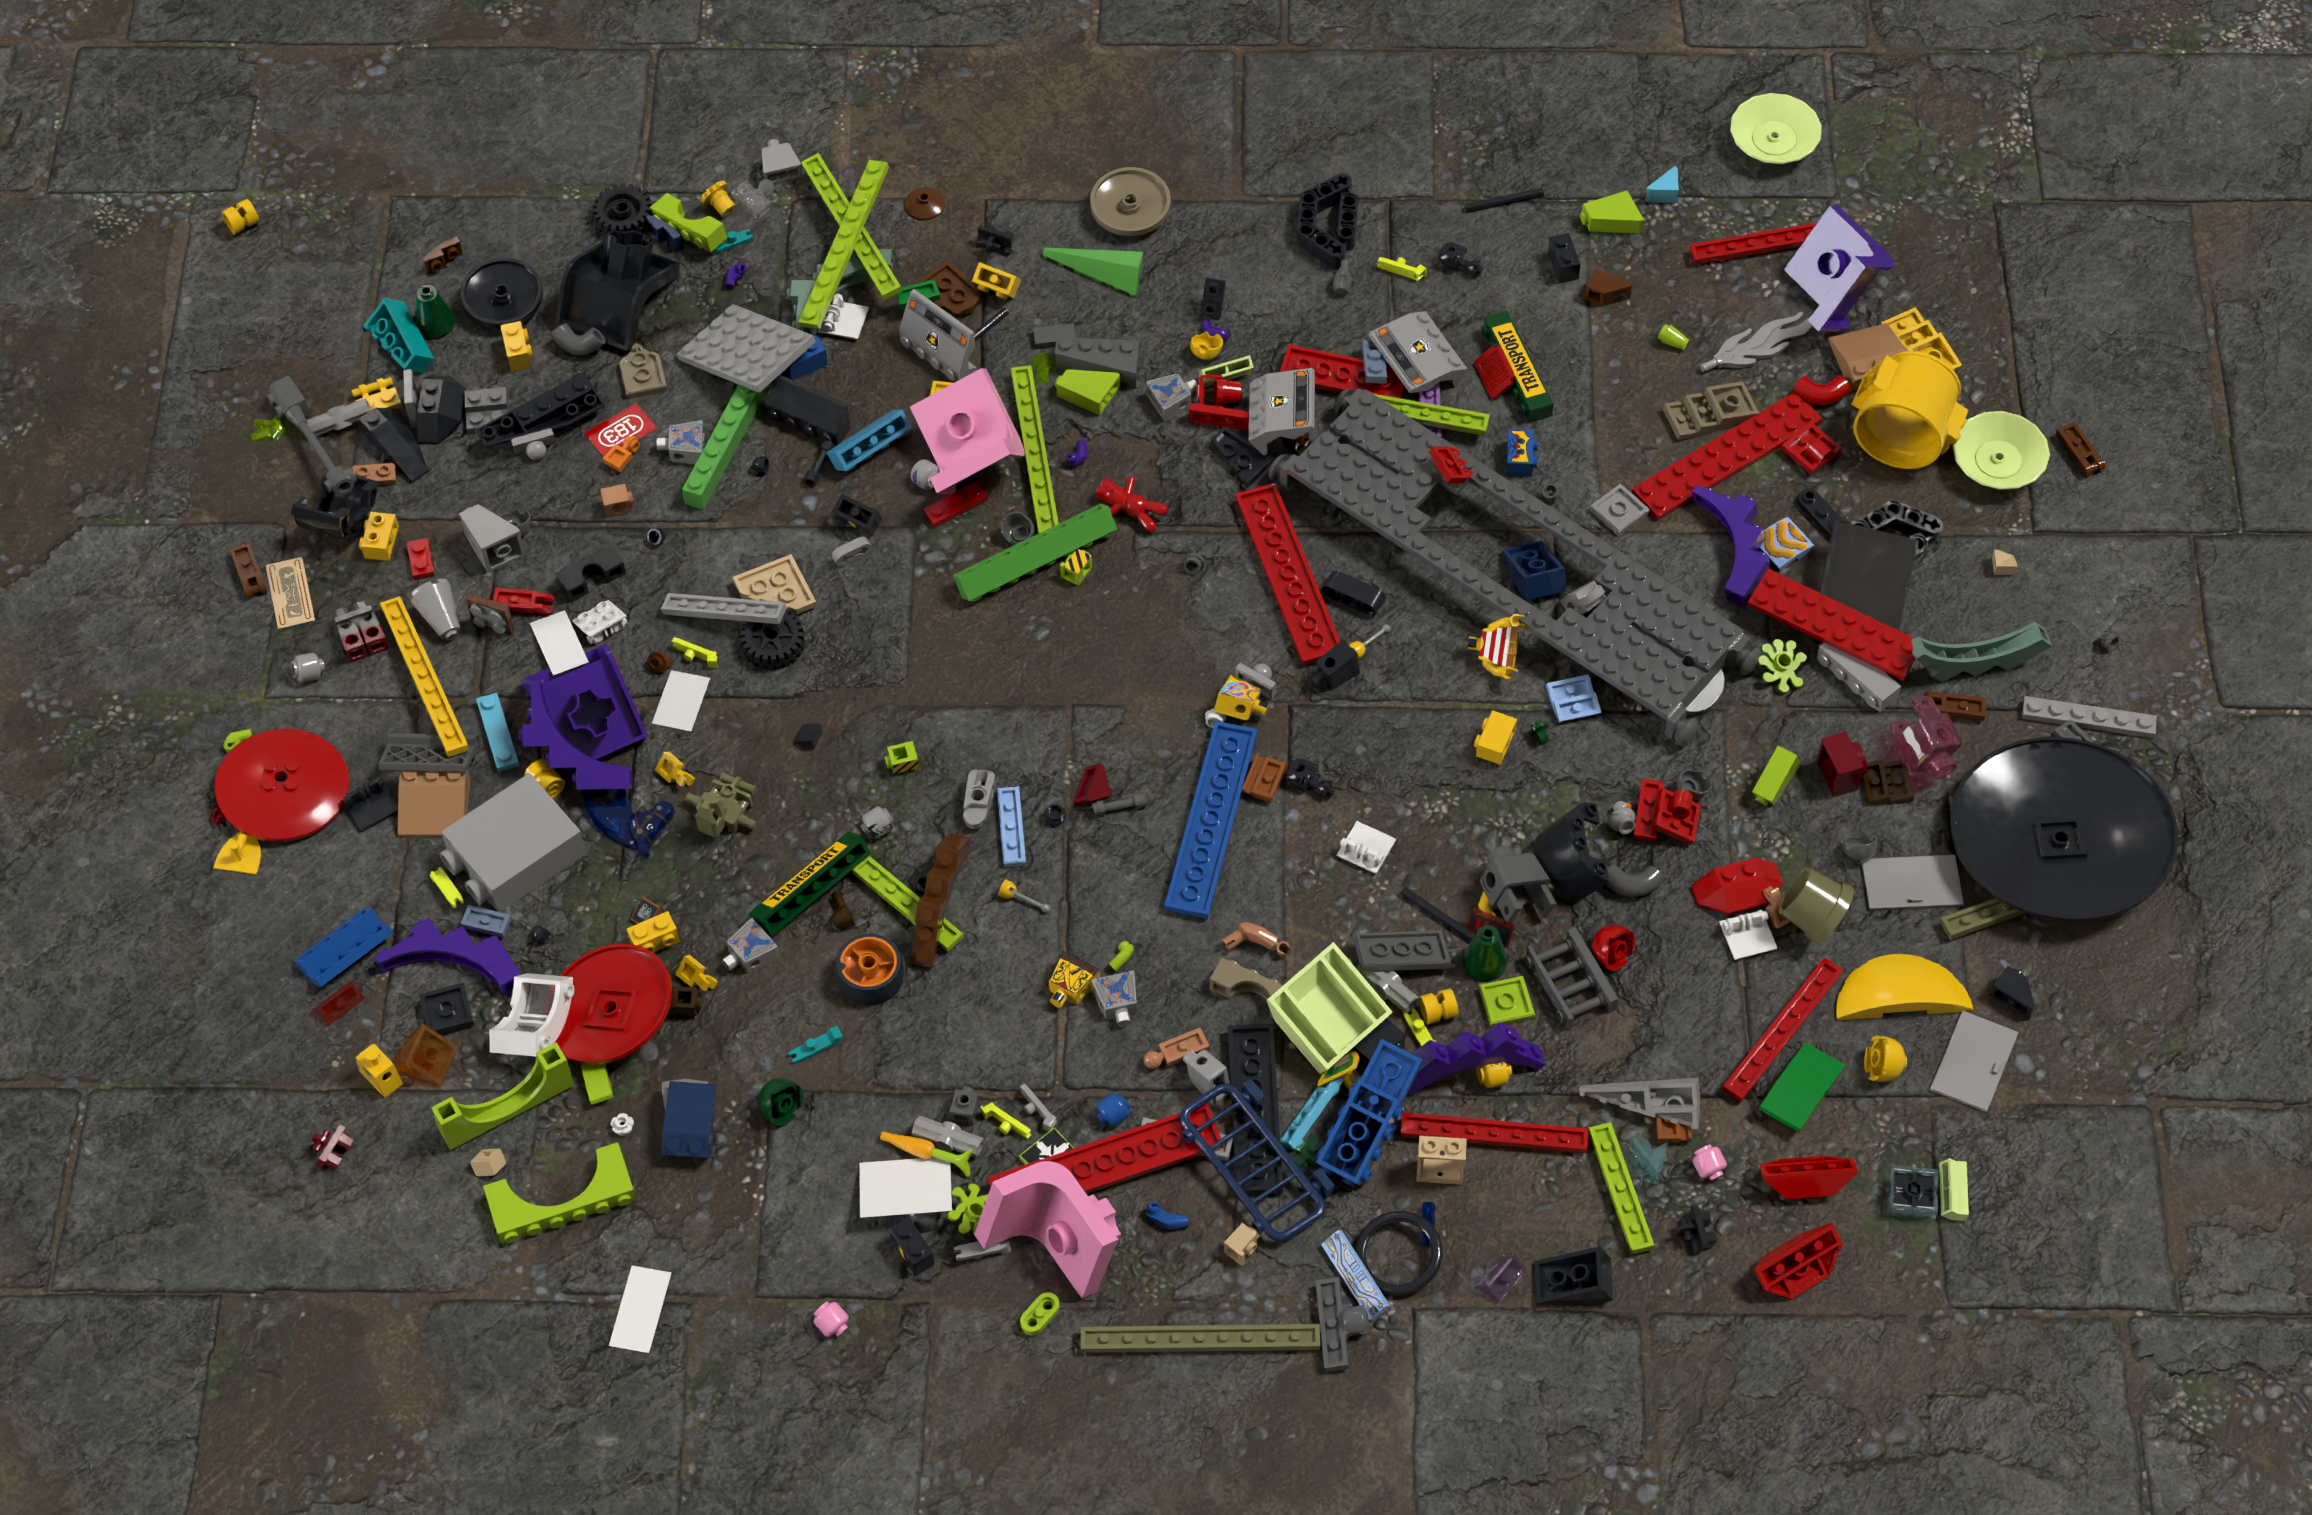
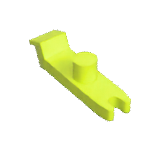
M1379 257L1377 261L1378 268L1419 281L1423 276L1426 277L1427 269L1420 264L1415 268L1405 265L1406 260L1402 257H1399L1397 261Z
M676 637L671 641L674 643L672 647L685 652L683 656L685 660L691 662L694 657H698L707 661L708 668H717V652L709 651Z
M438 867L437 871H431L430 878L436 883L450 905L456 908V901L463 904L464 901L461 894L444 870Z
M1414 1008L1411 1010V1015L1403 1012L1404 1019L1420 1047L1429 1040L1434 1041Z
M993 1102L984 1107L980 1106L981 1114L985 1120L994 1117L1002 1122L999 1127L1002 1133L1007 1134L1012 1129L1026 1139L1031 1136V1130L996 1107Z

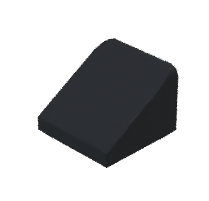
M818 723L802 724L794 739V743L814 749L823 733L822 725Z

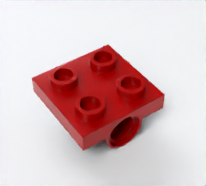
M1812 422L1784 442L1781 447L1787 455L1810 475L1840 454L1842 449Z
M1662 788L1658 791L1652 829L1691 845L1695 842L1701 805L1692 801L1693 795L1689 791L1677 790L1671 792Z

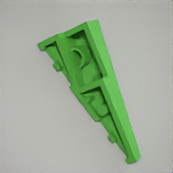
M1044 248V259L1048 257L1057 261L1060 266L1066 265L1071 267L1078 274L1101 284L1105 282L1113 286L1115 290H1123L1129 293L1131 297L1136 298L1143 265V252Z

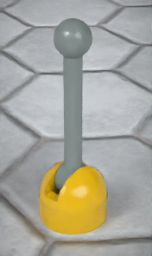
M1388 624L1383 625L1379 632L1365 642L1355 641L1349 644L1350 648L1356 653L1357 660L1364 655L1365 646L1383 633L1390 631L1391 628Z
M1005 879L998 892L999 896L1006 899L1016 896L1041 908L1044 913L1050 911L1048 904L1043 905L1018 893L1016 885L1011 881Z

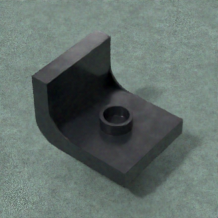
M611 230L606 233L604 241L574 257L567 265L561 281L555 326L559 327L567 323L573 332L580 335L585 334L593 327L603 335L606 344L626 351L630 350L636 342L639 317L645 301L653 292L678 278L680 262L652 253L653 243L646 240L647 235L634 230L629 232Z

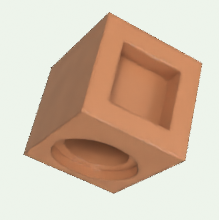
M625 484L600 489L607 518L631 513L630 504L634 503L631 491L627 492Z

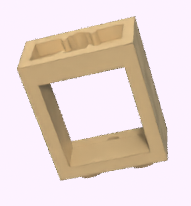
M1419 1136L1416 1182L1463 1185L1467 1139Z

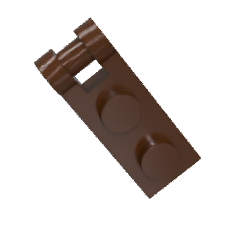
M2076 422L2056 430L2057 437L2076 461L2083 476L2087 477L2092 475L2093 471L2099 472L2105 469L2103 459Z
M250 542L230 548L229 550L247 599L253 597V594L268 592ZM258 582L256 585L249 586V583Z
M1933 691L1924 693L1926 705L1923 706V714L1925 716L1940 715L1980 721L1985 719L1986 698Z

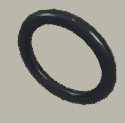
M1392 1211L1371 1220L1362 1229L1354 1248L1382 1294L1392 1296L1408 1295L1427 1286L1439 1271L1443 1259V1245L1435 1227L1424 1217L1407 1211ZM1393 1222H1405L1418 1227L1425 1233L1431 1246V1259L1425 1272L1419 1278L1405 1284L1394 1285L1378 1279L1371 1272L1366 1261V1248L1371 1236L1379 1228Z

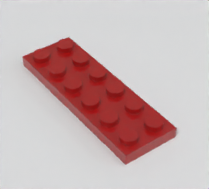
M1288 344L1280 372L1313 368L1315 370V389L1339 394L1345 389H1354L1356 391L1359 388L1362 391L1366 389L1372 394L1401 399L1405 388L1389 364H1386V383H1366L1363 359Z

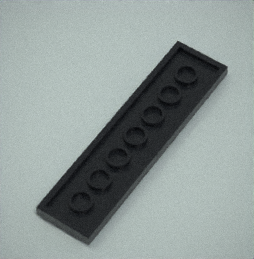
M1273 1024L1227 1025L1230 1084L1241 1092L1243 1083L1249 1079L1253 1080L1265 1096L1262 1106L1255 1111L1280 1142ZM1231 1096V1104L1233 1105L1236 1101ZM1240 1106L1232 1110L1234 1131L1250 1120ZM1254 1124L1233 1136L1234 1157L1264 1138ZM1265 1142L1235 1162L1237 1182L1278 1156L1268 1142ZM1279 1160L1241 1185L1247 1195L1262 1194L1282 1181V1160ZM1283 1186L1271 1194L1283 1193Z

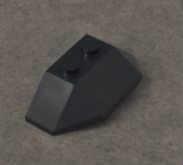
M428 375L422 381L417 409L418 444L439 445L443 438L461 424L466 387L451 376Z

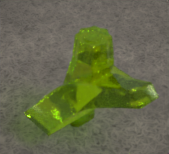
M1046 352L1037 354V357L1034 356L1031 361L1038 370L1040 384L1049 381V368L1055 363V355L1047 357Z
M278 415L273 420L257 418L253 426L259 430L251 434V438L255 441L271 436L278 441L283 433L286 432V428L281 425Z

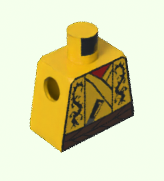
M1062 951L1049 979V989L1054 993L1050 1002L1058 1008H1061L1066 1000L1073 1004H1079L1092 990V979L1100 978V969Z

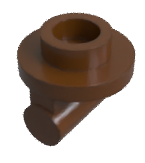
M654 651L648 656L647 662L652 671L661 673L667 667H671L674 660L666 657L659 651Z

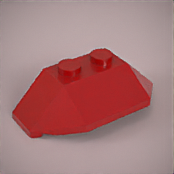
M1756 857L1714 868L1693 883L1691 889L1698 906L1707 907L1729 915L1771 904L1765 897L1763 890L1770 886L1773 889L1776 887L1780 889L1783 880L1775 863Z
M1837 1156L1785 1158L1760 1164V1171L1764 1181L1785 1198L1794 1200L1807 1197L1824 1198L1826 1196H1834L1858 1174L1854 1159L1851 1157H1846L1845 1159Z
M1829 1223L1802 1232L1765 1254L1754 1268V1271L1765 1291L1793 1299L1830 1276L1843 1243L1833 1223Z

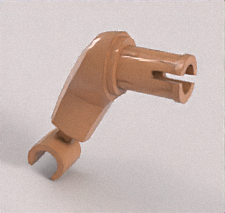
M1249 922L1238 924L1236 931L1221 939L1223 944H1227L1225 947L1228 951H1231V949L1243 941L1258 943L1269 950L1275 947L1278 956L1285 958L1286 954L1281 952L1280 948L1285 947L1290 950L1287 942H1278V937L1272 932Z

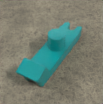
M750 229L737 233L734 231L728 232V238L711 253L716 255L753 240V235H749Z
M838 1026L831 1027L827 1033L815 1039L809 1038L805 1044L788 1053L789 1057L796 1056L792 1059L793 1064L800 1063L838 1044L843 1035Z

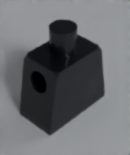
M1344 639L1317 660L1316 664L1319 672L1310 677V680L1316 688L1325 683L1331 689L1337 688L1360 674L1356 653Z

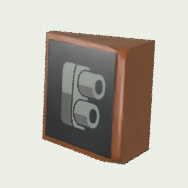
M642 897L630 920L639 924L662 914L661 908L645 897Z

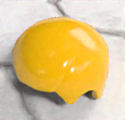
M1208 332L1195 335L1190 341L1191 352L1203 360H1212L1217 357L1223 346V339L1219 334L1210 336Z

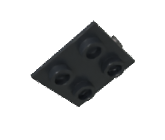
M375 777L367 785L364 783L362 784L363 787L360 788L358 786L357 790L349 794L345 793V797L342 798L344 805L361 831L398 811V804L386 788L382 777Z

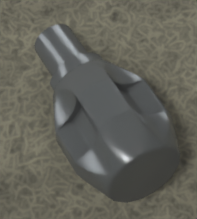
M1346 259L1341 261V267L1335 274L1333 281L1334 292L1338 295H1346L1350 290L1352 282L1350 270L1348 269L1349 260Z

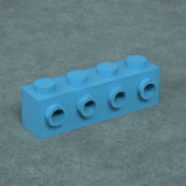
M893 409L826 453L836 470L848 472L854 469L860 461H865L872 457L873 453L877 450H882L889 446V442L903 437L906 434L905 432L911 429L912 426L903 410Z

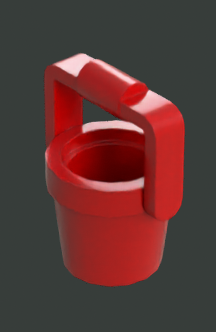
M1201 375L1199 377L1196 388L1198 404H1203V398H1205L1204 378H1214V405L1207 406L1222 407V404L1240 403V382L1222 380V375Z

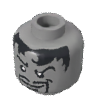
M877 806L862 815L863 824L860 826L867 837L872 835L874 839H879L892 831L894 820L886 807L882 809L880 806Z

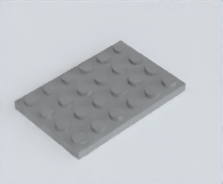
M732 304L718 318L713 320L709 326L698 333L691 342L686 344L677 353V356L682 362L760 393L811 347L816 340L809 333Z

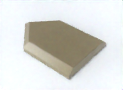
M635 343L629 354L619 362L626 397L635 398L664 392L667 389L660 355L653 351L650 352Z

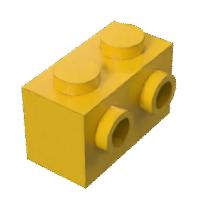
M979 262L972 282L978 285L977 289L986 293L989 290L996 292L995 296L1007 300L1008 297L1015 298L1021 280L1017 276Z
M521 321L500 325L511 372L531 368L529 357L533 356L531 345H526L525 342L529 341L527 328L522 329Z
M370 512L369 519L364 524V537H361L359 542V548L362 550L365 559L390 561L399 528L395 514Z
M1492 710L1490 717L1484 719L1482 735L1478 734L1474 743V747L1477 748L1476 757L1501 765L1516 731L1517 719Z
M668 911L627 928L629 941L632 945L646 948L653 953L680 942L677 928Z

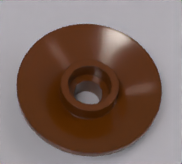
M933 188L916 189L909 193L905 199L907 213L918 220L933 219L939 216L945 207L943 195Z

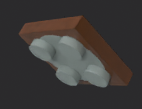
M474 594L467 596L466 602L473 624L481 628L493 629L500 634L512 635L515 629L508 605Z

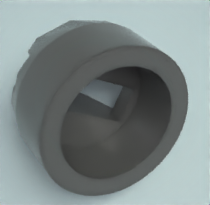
M1550 483L1542 489V494L1546 501L1553 502L1558 500L1560 492L1557 485ZM1552 490L1553 496H1550L1548 491Z

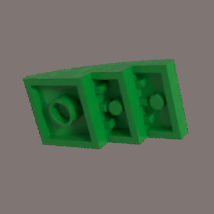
M1805 1042L1760 1105L1759 1110L1800 1132L1818 1110L1822 1100L1830 1092L1834 1082L1842 1074L1846 1065Z

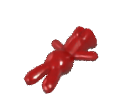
M1132 475L1128 476L1125 489L1115 484L1109 478H1105L1097 488L1096 497L1113 505L1109 508L1112 516L1123 509L1127 516L1137 518L1147 531L1155 532L1157 529L1156 523L1145 512L1166 515L1168 507L1163 503L1147 501L1140 494H1132L1135 484V477Z

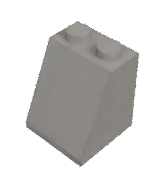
M479 504L459 513L466 539L487 573L526 555L520 530L516 526Z

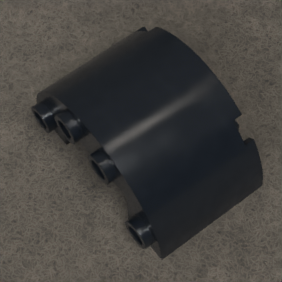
M324 475L320 483L322 497L308 508L307 497L303 496L293 504L291 515L294 516L296 524L301 528L352 541L364 530L365 521L369 519L367 515L370 507L374 508L378 481L356 476L357 483L354 484L353 490L347 495L339 496L334 491L328 492L324 481L327 480L326 475Z
M1587 802L1577 805L1543 829L1537 835L1534 842V855L1550 878V884L1554 887L1552 891L1562 900L1572 905H1575L1609 882L1606 861L1590 857L1588 852L1584 821L1595 825L1600 823L1598 808L1595 803Z

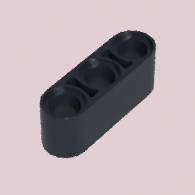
M1332 571L1322 586V592L1327 597L1369 616H1375L1386 600V595L1382 590L1340 571Z

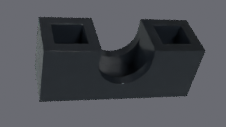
M610 544L587 557L581 558L578 562L562 568L555 575L558 586L571 603L589 593L586 580L590 576H602L609 583L625 575L626 571L623 560Z

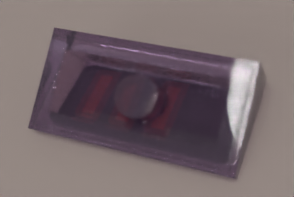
M1513 1252L1504 1253L1479 1282L1477 1287L1499 1303L1528 1268Z

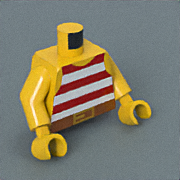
M1513 614L1511 617L1499 619L1482 630L1481 638L1469 637L1468 649L1479 651V660L1482 661L1484 668L1494 676L1502 677L1512 682L1515 679L1511 678V674L1514 671L1518 672L1514 667L1520 630L1516 627H1525V624L1519 623L1520 618L1525 617V615Z

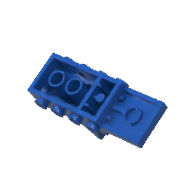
M1381 1039L1361 1080L1358 1079L1357 1083L1352 1085L1349 1091L1350 1097L1347 1103L1343 1104L1340 1108L1339 1118L1336 1124L1330 1128L1326 1144L1322 1145L1317 1153L1318 1159L1316 1163L1322 1166L1321 1169L1332 1177L1335 1173L1343 1177L1341 1181L1354 1187L1355 1183L1362 1186L1363 1182H1368L1372 1174L1370 1169L1374 1161L1378 1162L1383 1153L1381 1147L1386 1141H1389L1397 1129L1394 1122L1399 1120L1404 1112L1402 1107L1404 1104L1403 1100L1424 1061L1423 1059Z

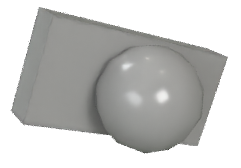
M552 428L513 438L511 442L515 454L526 452L530 459L540 460L546 454V446L554 444L555 439Z
M1242 663L1237 665L1235 677L1259 688L1261 695L1268 699H1273L1276 695V682L1270 680L1272 671L1268 665L1260 663L1256 664L1252 669Z

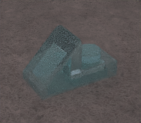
M1637 1133L1631 1137L1629 1148L1654 1182L1657 1183L1661 1177L1667 1142L1652 1150L1649 1141L1643 1139Z

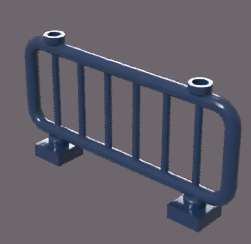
M1252 1079L1243 1083L1241 1092L1231 1084H1219L1182 1109L1180 1122L1185 1129L1182 1131V1136L1187 1143L1190 1144L1194 1141L1248 1210L1254 1218V1221L1251 1222L1252 1227L1259 1234L1264 1231L1272 1240L1286 1241L1324 1215L1326 1209L1324 1199L1332 1195L1335 1185L1321 1168L1313 1172L1311 1182L1256 1113L1255 1110L1262 1106L1265 1096ZM1222 1093H1229L1234 1098L1236 1103L1197 1128L1189 1120V1115ZM1240 1106L1250 1120L1209 1146L1199 1132ZM1254 1124L1264 1138L1223 1164L1213 1149ZM1265 1142H1268L1278 1156L1237 1182L1227 1167ZM1279 1160H1282L1292 1174L1251 1200L1241 1185ZM1293 1178H1296L1306 1192L1265 1218L1255 1203ZM1307 1196L1312 1198L1316 1204V1210L1287 1230L1277 1232L1269 1224L1271 1220Z

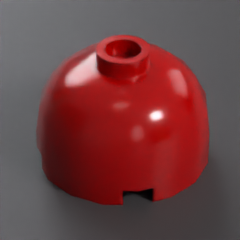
M1617 924L1604 926L1595 933L1592 939V954L1597 963L1611 971L1621 969L1628 962L1624 959L1628 954L1632 955L1634 951L1635 935L1629 929Z

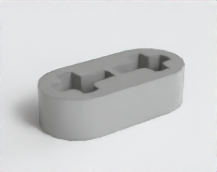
M859 537L836 548L832 553V558L837 566H845L867 555L871 551L872 546L866 537Z

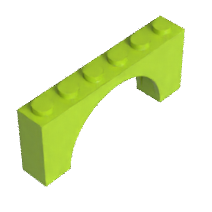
M556 1042L536 1053V1061L530 1073L521 1083L504 1095L476 1105H463L457 1103L453 1097H450L431 1107L442 1137L449 1149L452 1150L574 1086L567 1059Z
M619 1143L596 1149L597 1169L592 1182L579 1196L564 1204L556 1206L530 1204L519 1198L510 1189L506 1179L484 1185L483 1188L501 1244L515 1242L527 1235H537L542 1230L558 1228L564 1223L573 1220L579 1221L588 1215L604 1213L610 1208L625 1206L636 1200Z

